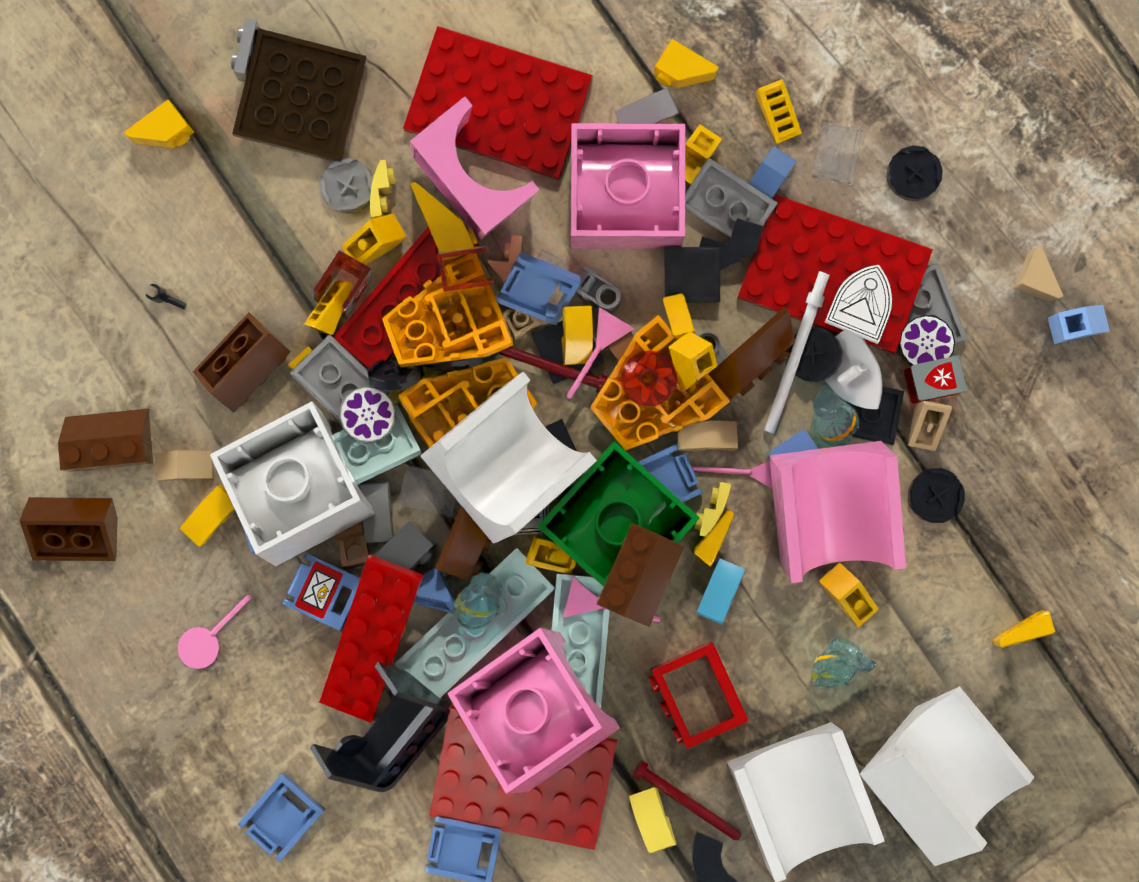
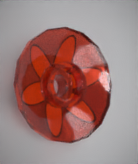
M652 350L638 352L630 357L623 366L621 374L622 388L627 397L636 404L646 407L659 405L668 400L675 391L677 383L676 369L671 360L660 352ZM647 372L653 374V379L650 382L643 380V375Z

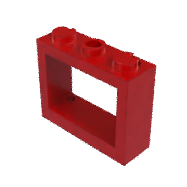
M712 641L650 668L653 675L648 678L654 691H661L665 701L661 702L660 705L666 718L672 716L676 727L672 728L678 744L684 742L687 749L749 721ZM706 656L733 716L690 736L663 675Z

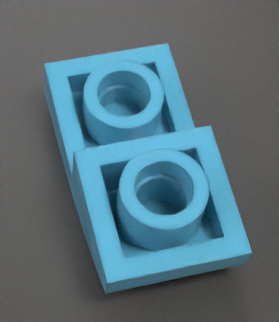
M719 559L696 614L722 625L743 578L745 569Z

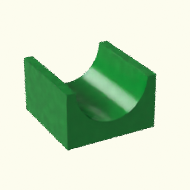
M614 441L537 527L604 586L631 523L678 543L700 517Z

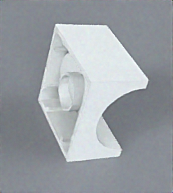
M524 372L501 387L420 455L493 544L520 531L597 461L590 452L580 453L568 448L545 428L529 402L527 385L530 379Z
M313 402L210 454L255 554L274 566L375 515L371 504L359 489L340 454L331 432L333 427L330 420Z
M960 686L916 706L860 773V776L934 866L982 851L987 842L975 828L978 822L997 803L1016 790L1029 785L1034 779L1032 773Z
M832 722L727 761L766 867L775 882L785 880L788 872L795 866L823 852L851 844L869 843L877 845L885 842L843 730Z

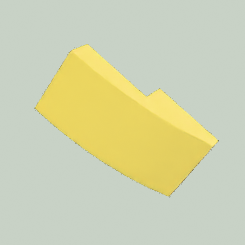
M380 160L372 181L370 194V213L372 219L385 216L384 213L389 212L387 197L382 196V194L393 193L392 184H396L394 168H389L386 160Z
M719 482L717 488L712 487L710 504H714V508H702L701 513H696L700 517L694 524V529L698 530V536L705 537L717 523L726 505L731 484Z
M654 787L629 796L648 852L651 854L677 845L669 817L665 816L658 789Z

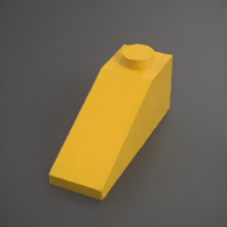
M416 182L410 184L439 252L474 247L473 244L478 243L472 227L466 229L461 219ZM475 249L442 253L441 257L445 265L476 251Z

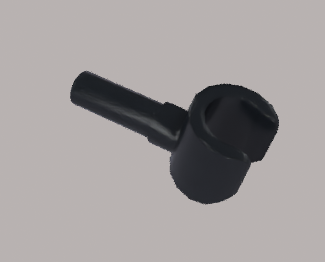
M150 284V286L158 289V293L155 297L146 294L148 299L155 303H162L164 301L183 310L185 309L186 303L171 297L164 288L157 284Z

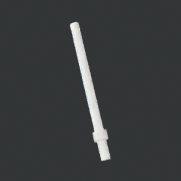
M819 271L812 293H808L805 302L808 305L764 428L765 431L771 433L776 431L818 307H822L825 299L823 293L830 276L829 274Z

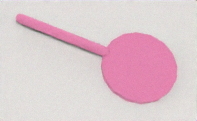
M246 595L212 631L202 627L186 631L180 638L177 648L182 662L195 669L206 668L214 663L220 649L219 641L215 635L251 599V595Z

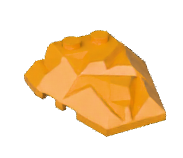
M476 252L450 262L443 268L445 273L433 283L429 279L423 284L425 289L414 298L409 296L382 318L400 367L488 357L514 345L491 285L444 292L445 289L490 283Z
M659 315L636 332L628 348L590 407L625 450L658 439L659 436L674 430L675 432L684 429L683 427L695 422L705 421L730 402L726 394L708 374L687 390L682 391L680 389L669 346L676 342L677 339L673 336L669 325ZM655 352L657 354L655 369L668 366L674 368V372L668 377L659 379L658 373L654 368L645 367L650 353ZM629 360L638 361L644 366L638 375L630 369L628 365ZM634 376H638L640 385L646 388L655 386L658 380H660L668 388L669 396L660 395L651 388L648 402L642 404L640 400L641 386L625 389L623 385Z
M507 357L475 367L451 371L432 378H424L398 396L409 414L408 418L429 449L496 391L518 376ZM527 389L529 402L532 409H534L537 402Z

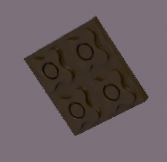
M258 28L232 135L333 162H341L367 57Z

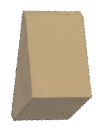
M1040 245L1028 252L1014 288L1051 303L1063 297V293Z
M928 401L915 404L908 446L936 451L952 411V406Z
M175 450L157 453V481L214 479V465L210 456L213 451Z

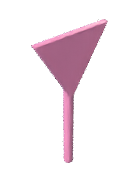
M600 307L596 348L568 392L567 399L572 398L600 350L634 330L633 327Z
M770 461L749 470L692 466L693 471L749 475L773 489Z
M572 578L563 617L606 608L597 605L598 597L577 579ZM654 616L652 621L660 622L661 618Z

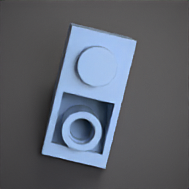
M1103 305L1081 307L1048 317L1054 344L1110 332Z

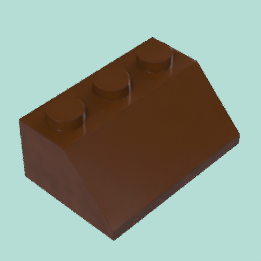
M784 307L708 374L730 399L738 393L744 396L755 386L752 381L756 377L762 380L773 370L770 367L771 363L775 361L778 365L790 355L787 349L795 343L789 310Z
M248 312L195 368L193 374L213 397L234 413L240 406L246 403L248 397L255 389L266 381L271 372L285 361L291 351Z
M149 409L65 417L58 440L60 470L74 472L153 464Z
M28 498L19 521L32 560H116L118 517L112 498Z
M462 506L435 568L470 581L472 576L478 577L483 562L479 559L483 550L489 551L492 541Z
M631 523L596 604L650 627L684 546Z

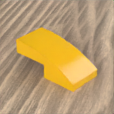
M699 124L685 144V186L687 188L690 187L707 159L711 158L722 141V138Z
M592 306L563 307V365L586 364L593 350Z
M220 484L216 486L179 528L199 547L209 540L216 529L226 522L235 510L226 489Z

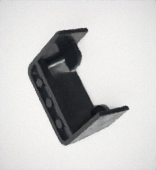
M377 662L375 668L385 681L386 690L394 699L363 737L358 735L345 736L334 749L312 744L310 749L328 779L377 792H386L400 781L446 724L451 711L443 700L409 672Z

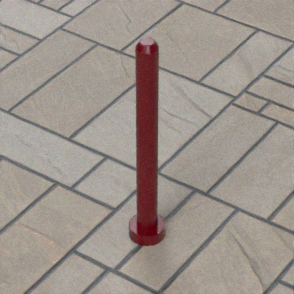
M511 346L499 351L500 355L576 381L581 373L577 369ZM586 373L581 383L596 388L595 392L599 393L608 376L601 374L599 378Z
M643 760L638 763L632 773V777L637 781L640 778L644 779L731 839L738 841L741 838L740 830L647 768L648 763Z

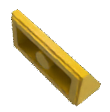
M681 293L663 298L673 336L678 340L689 331L695 334L684 295Z

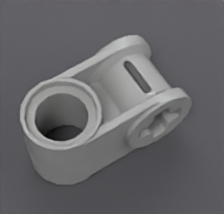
M583 265L581 268L582 273L580 274L581 284L576 290L575 295L598 309L600 307L608 313L615 312L621 304L619 289L605 280L596 271ZM605 293H612L616 296V300L613 304L606 305L601 302V297Z

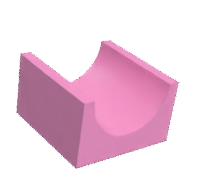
M464 97L410 141V155L469 228L472 227L475 236L480 241L530 201L539 191V188L531 181L523 187L514 190H492L478 184L467 175L458 160L455 146L457 134L468 122L472 110V104Z
M572 123L571 249H664V247H682L685 238V124Z
M882 441L769 455L780 563L791 583L803 582V575L815 567L841 561H873L889 565L894 570L906 568L898 459Z
M539 628L447 693L506 794L529 792L620 729L615 719L600 709L576 677L566 658L563 644L566 641L560 632Z

